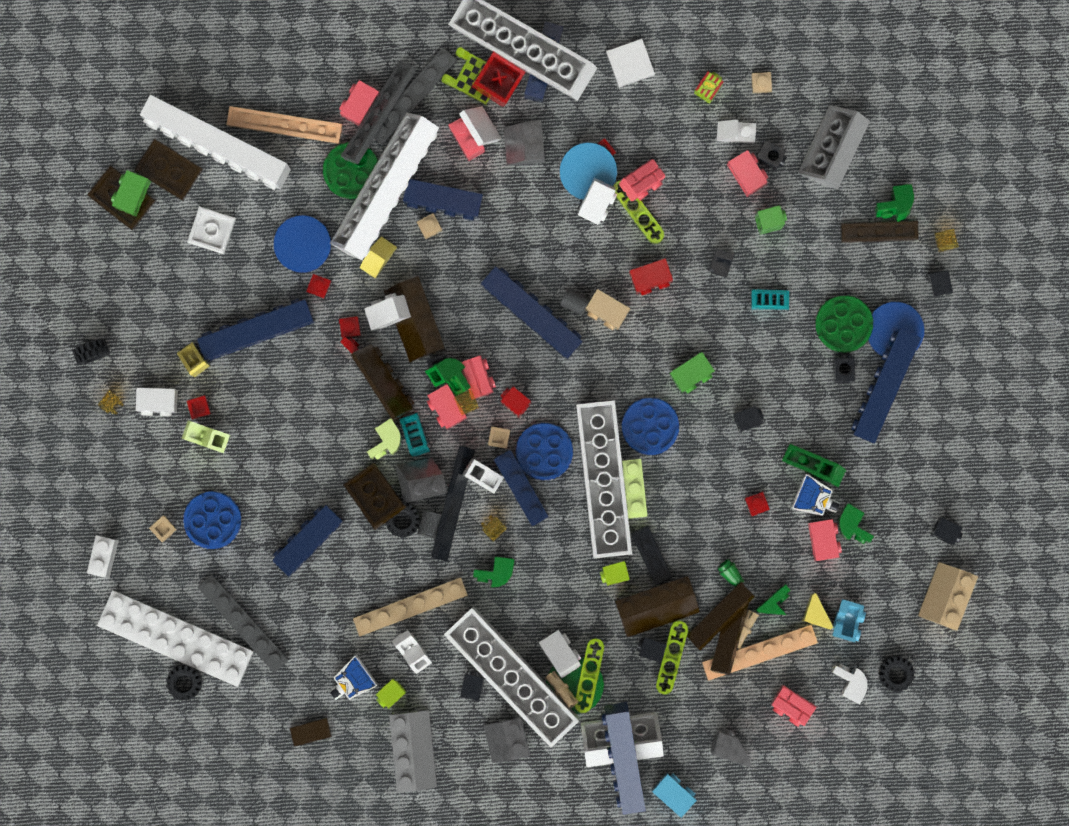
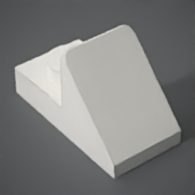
M738 120L718 121L717 141L755 143L756 123L738 122Z

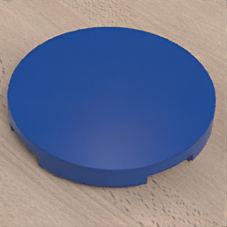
M295 216L283 222L276 231L274 251L280 263L287 269L297 273H308L321 267L328 258L331 251V238L326 227L319 220L310 216Z
M890 302L878 307L872 313L873 331L868 341L877 354L883 356L885 349L890 348L892 344L889 341L893 331L897 332L898 329L921 337L917 349L920 347L924 338V323L919 313L913 307L902 302Z
M644 398L634 402L625 412L622 420V433L627 444L636 452L644 455H657L668 450L676 441L679 433V420L675 410L667 402L658 398Z
M551 423L534 424L527 428L517 441V462L521 469L534 479H555L562 475L571 464L573 457L571 439L557 425Z
M212 491L199 494L189 502L185 509V532L190 540L200 547L207 549L222 548L231 543L240 531L241 513L239 507L232 498L220 492Z

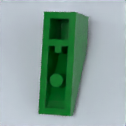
M792 444L789 445L782 459L783 462L839 487L846 472V469L841 465Z

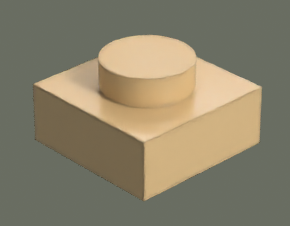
M771 72L751 74L752 93L772 92Z
M433 213L417 221L425 239L442 231Z
M491 426L488 446L507 449L510 430Z
M165 515L149 528L162 543L177 530Z

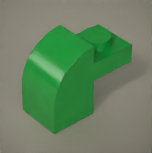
M912 184L893 186L891 192L892 201L876 204V218H890L895 215L896 222L904 220L910 214L914 202Z
M454 358L444 359L425 371L435 387L446 382L455 396L471 388L461 373L465 366Z
M845 504L839 515V532L846 540H850L852 535H855L854 539L862 544L865 542L871 543L874 536L857 527L865 513L850 504Z
M495 557L493 572L474 569L473 577L477 578V582L488 583V580L491 579V587H500L510 580L513 574L515 559Z

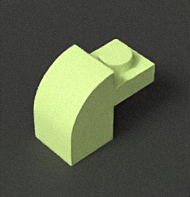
M390 418L375 428L383 442L367 451L371 459L376 458L378 460L387 454L386 450H389L391 455H394L400 448L401 433Z
M188 421L181 439L224 453L230 435Z

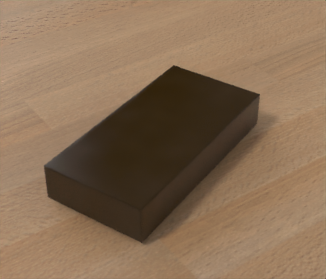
M328 718L289 728L294 747L332 737Z

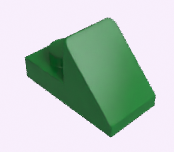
M784 584L755 610L757 613L786 615L777 605V602H784L789 597L788 592L791 590Z

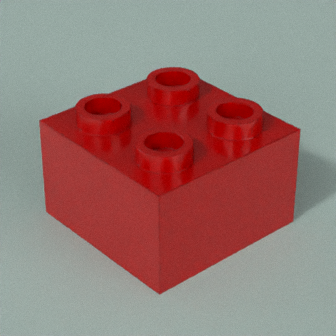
M493 51L471 87L504 107L526 72Z

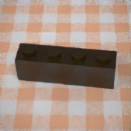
M419 276L400 282L384 291L385 296L396 293V296H405L411 317L395 324L410 363L446 350Z
M370 344L350 354L394 422L414 410L412 407L414 402L410 395H404L401 390L404 386L398 378L394 379L391 375L394 372L388 362L384 364L380 358L383 354L378 346L373 347Z
M688 576L615 601L627 638L700 613Z

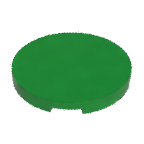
M345 142L336 146L325 158L323 177L327 186L334 194L345 199H356L377 164L378 159L373 151L368 148L358 164L344 160L341 154L349 143Z
M846 295L829 299L821 306L816 316V332L820 341L827 348L835 352L850 353L860 349L868 342L873 331V317L870 309L863 301L853 296Z
M584 657L578 660L581 664L579 668L563 678L560 677L564 684L569 686L568 689L575 698ZM591 660L586 663L588 671L593 672L597 669L596 664ZM552 666L548 674L556 671L554 666ZM599 671L591 709L599 702L603 694L604 681L601 671ZM586 679L582 682L584 690L589 691L592 689L593 683L591 680ZM546 680V683L553 689V687ZM580 691L579 695H583L581 702L578 701V705H580V709H584L586 706H589L586 703L587 696L591 698L592 694H585ZM571 705V709L575 714H581L576 710L575 706L572 707Z

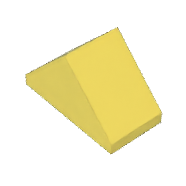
M380 237L370 248L360 269L376 279L397 247L383 237Z
M193 342L177 353L185 368L193 377H196L210 366Z
M811 594L802 621L826 629H833L834 627L817 594Z

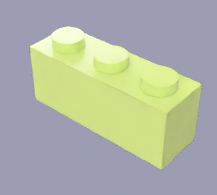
M641 459L622 461L628 519L647 517Z

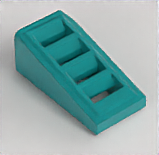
M752 289L751 310H789V291ZM758 295H761V305H758ZM765 295H769V305H765ZM772 295H776V305H772ZM780 295H784V305H780Z
M418 413L400 418L411 456L415 457L430 452ZM414 421H416V423H417V424H414V425H411V426L406 427V424H408V423H411V422H414ZM415 429H418V430H419V431L414 432V433H411V434L408 433L409 431H412V430H415ZM421 436V439L411 442V439Z

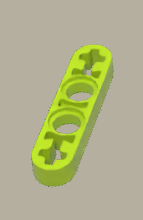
M617 181L613 186L615 187L617 200L650 243H661L664 238L663 229L638 198L636 199L638 208L635 210L628 208L627 203L630 199L627 197L625 201L622 200L625 196L622 192L617 193V186L621 182ZM641 215L649 217L650 221L647 225L639 223ZM652 223H654L655 225L652 227L654 232H660V239L658 240L656 238H651L652 232L650 231V229L647 232L644 230L649 228L652 225Z
M675 621L669 631L667 646L656 681V689L661 694H669L674 687L688 633V627L682 621ZM679 624H682V628L685 629L679 635V638H683L682 642L676 639L671 640L672 635L676 637L677 631L674 630V627H678ZM673 642L678 643L680 646V650L676 654L669 651V645ZM668 661L675 664V669L672 672L664 670V664ZM662 673L668 676L673 675L672 680L668 678L667 684L670 685V688H666L665 691H662V687L659 686V683H663L665 677H661Z
M598 638L591 639L586 648L576 699L580 702L582 701L583 695H579L580 691L592 695L591 698L588 696L586 698V703L589 704L588 707L580 709L578 703L575 705L576 710L580 713L588 712L593 703L604 652V644ZM595 642H599L598 645L601 646V650L596 652V656H600L599 660L594 657H587L588 653L592 655L593 649L590 648V645H593ZM590 660L597 663V669L593 672L586 669V663ZM586 679L591 680L593 683V687L589 691L582 688V682Z

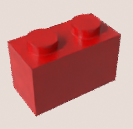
M666 258L629 271L636 294L641 293V296L652 293L651 289L657 287L660 290L667 288L673 282Z
M507 387L501 394V404L518 418L531 405V401L515 387L511 389Z

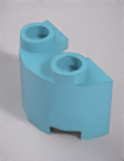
M842 599L839 611L835 616L832 636L851 642L859 641L861 630H858L859 622L863 623L866 612L863 611L864 605Z

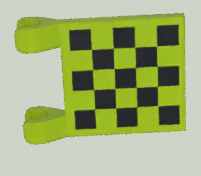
M459 47L455 55L466 60L458 78L454 79L444 74L441 81L486 105L489 98L471 87L486 61Z

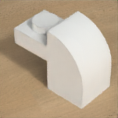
M473 458L462 474L492 493L496 492L504 478Z
M408 630L399 634L392 641L416 674L432 663L417 639Z
M842 664L839 667L834 665L831 672L847 680L841 695L857 704H861L868 685L864 673L854 667L852 673H849L850 668Z

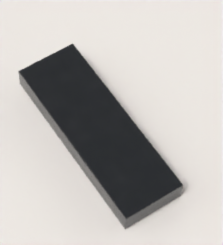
M646 525L632 532L631 536L654 585L672 578L649 526Z

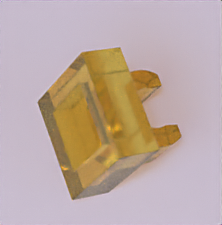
M954 229L934 234L939 253L959 247Z
M108 390L98 406L106 413L111 412L116 415L117 412L113 409L114 405L119 404L123 406L124 404L115 393Z
M472 390L454 397L462 416L479 408Z
M489 515L488 517L491 521L487 525L482 522L481 526L483 527L482 531L494 542L507 528L497 517Z

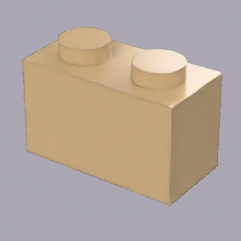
M597 289L585 311L588 312L587 316L596 321L599 318L604 321L603 325L607 328L618 330L629 313L630 308Z

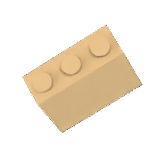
M938 562L918 616L958 631L978 576Z

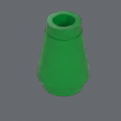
M727 559L718 566L719 574L734 587L740 582L744 583L734 561L731 562L730 559Z

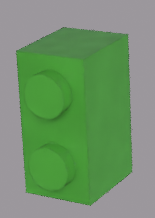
M127 170L120 177L118 192L115 191L112 196V206L137 216L151 181Z
M780 205L757 211L755 221L759 235L783 228L785 221H787L785 210H781Z
M701 352L670 372L669 375L680 392L686 391L688 394L697 388L695 384L701 380L703 383L713 377L711 374L714 373V369Z

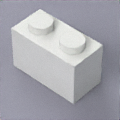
M594 178L578 210V215L597 225L600 220L604 221L608 214L606 209L609 203L613 204L617 196L615 194V187Z
M396 293L385 296L383 301L382 299L373 301L371 306L364 308L371 330L383 329L411 317L405 296H396Z
M162 388L136 389V411L141 412L142 416H153V412L160 413V416H172V413H177L178 390Z
M96 535L87 570L88 574L105 578L110 577L119 540Z
M559 630L540 641L539 644L560 677L563 678L581 666L578 661L581 657L576 649L571 650L568 644L571 642L566 634L561 635Z

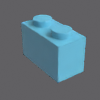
M666 773L654 786L652 792L682 818L697 801L694 798L695 793L688 786L684 789L679 784L681 780L672 773L670 776Z

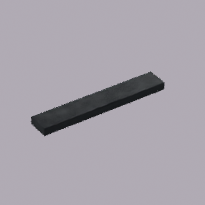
M459 446L431 558L448 561L468 478L462 474L474 457L475 449Z

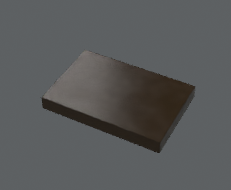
M154 139L134 171L184 201L203 168Z
M110 165L87 196L133 231L156 201L146 193L137 216L113 207L111 199L114 192H118L120 187L119 180L122 174Z
M374 462L343 484L374 530L406 508Z

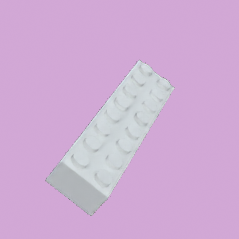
M462 0L448 24L459 33L490 51H494L509 62L578 101L597 70V67L587 59L484 0Z
M152 95L149 96L140 113V116L144 119L143 122L153 130L159 128L165 136L171 139L175 136L181 144L189 148L193 145L199 153L205 156L209 153L215 161L223 165L226 162L231 166V169L239 173L244 171L248 175L247 177L254 181L262 180L264 185L272 190H275V188L281 190L291 171L287 163Z
M406 112L330 242L331 245L347 255L363 260L368 255L370 246L378 238L382 225L388 221L389 213L398 204L400 194L407 188L410 177L417 171L421 158H424L427 154L428 146L437 137L439 127L423 116Z
M615 400L577 404L576 409L593 559L632 554Z
M474 606L444 634L550 747H553L579 722L580 718L572 709H568L564 701L559 696H556L554 690Z

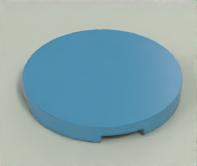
M592 142L578 144L568 150L561 161L560 178L562 184L576 198L584 200L594 178L611 186L616 181L617 166L615 159L610 151L600 144Z

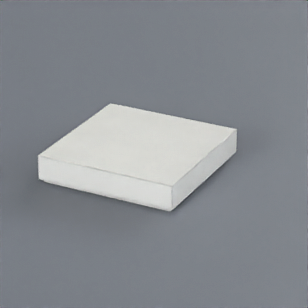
M642 39L606 51L619 88L655 75Z
M483 106L463 110L459 113L478 146L494 143L502 139Z
M199 206L187 243L225 254L236 218Z

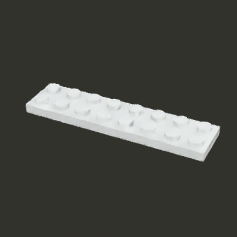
M112 590L97 624L98 627L237 687L240 685L254 652Z

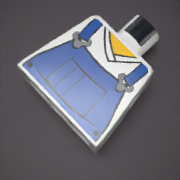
M805 474L790 509L823 516L825 509L836 513L840 502L830 499L833 490Z
M356 655L334 677L338 685L329 690L335 700L344 694L350 700L376 687L378 683L358 655Z

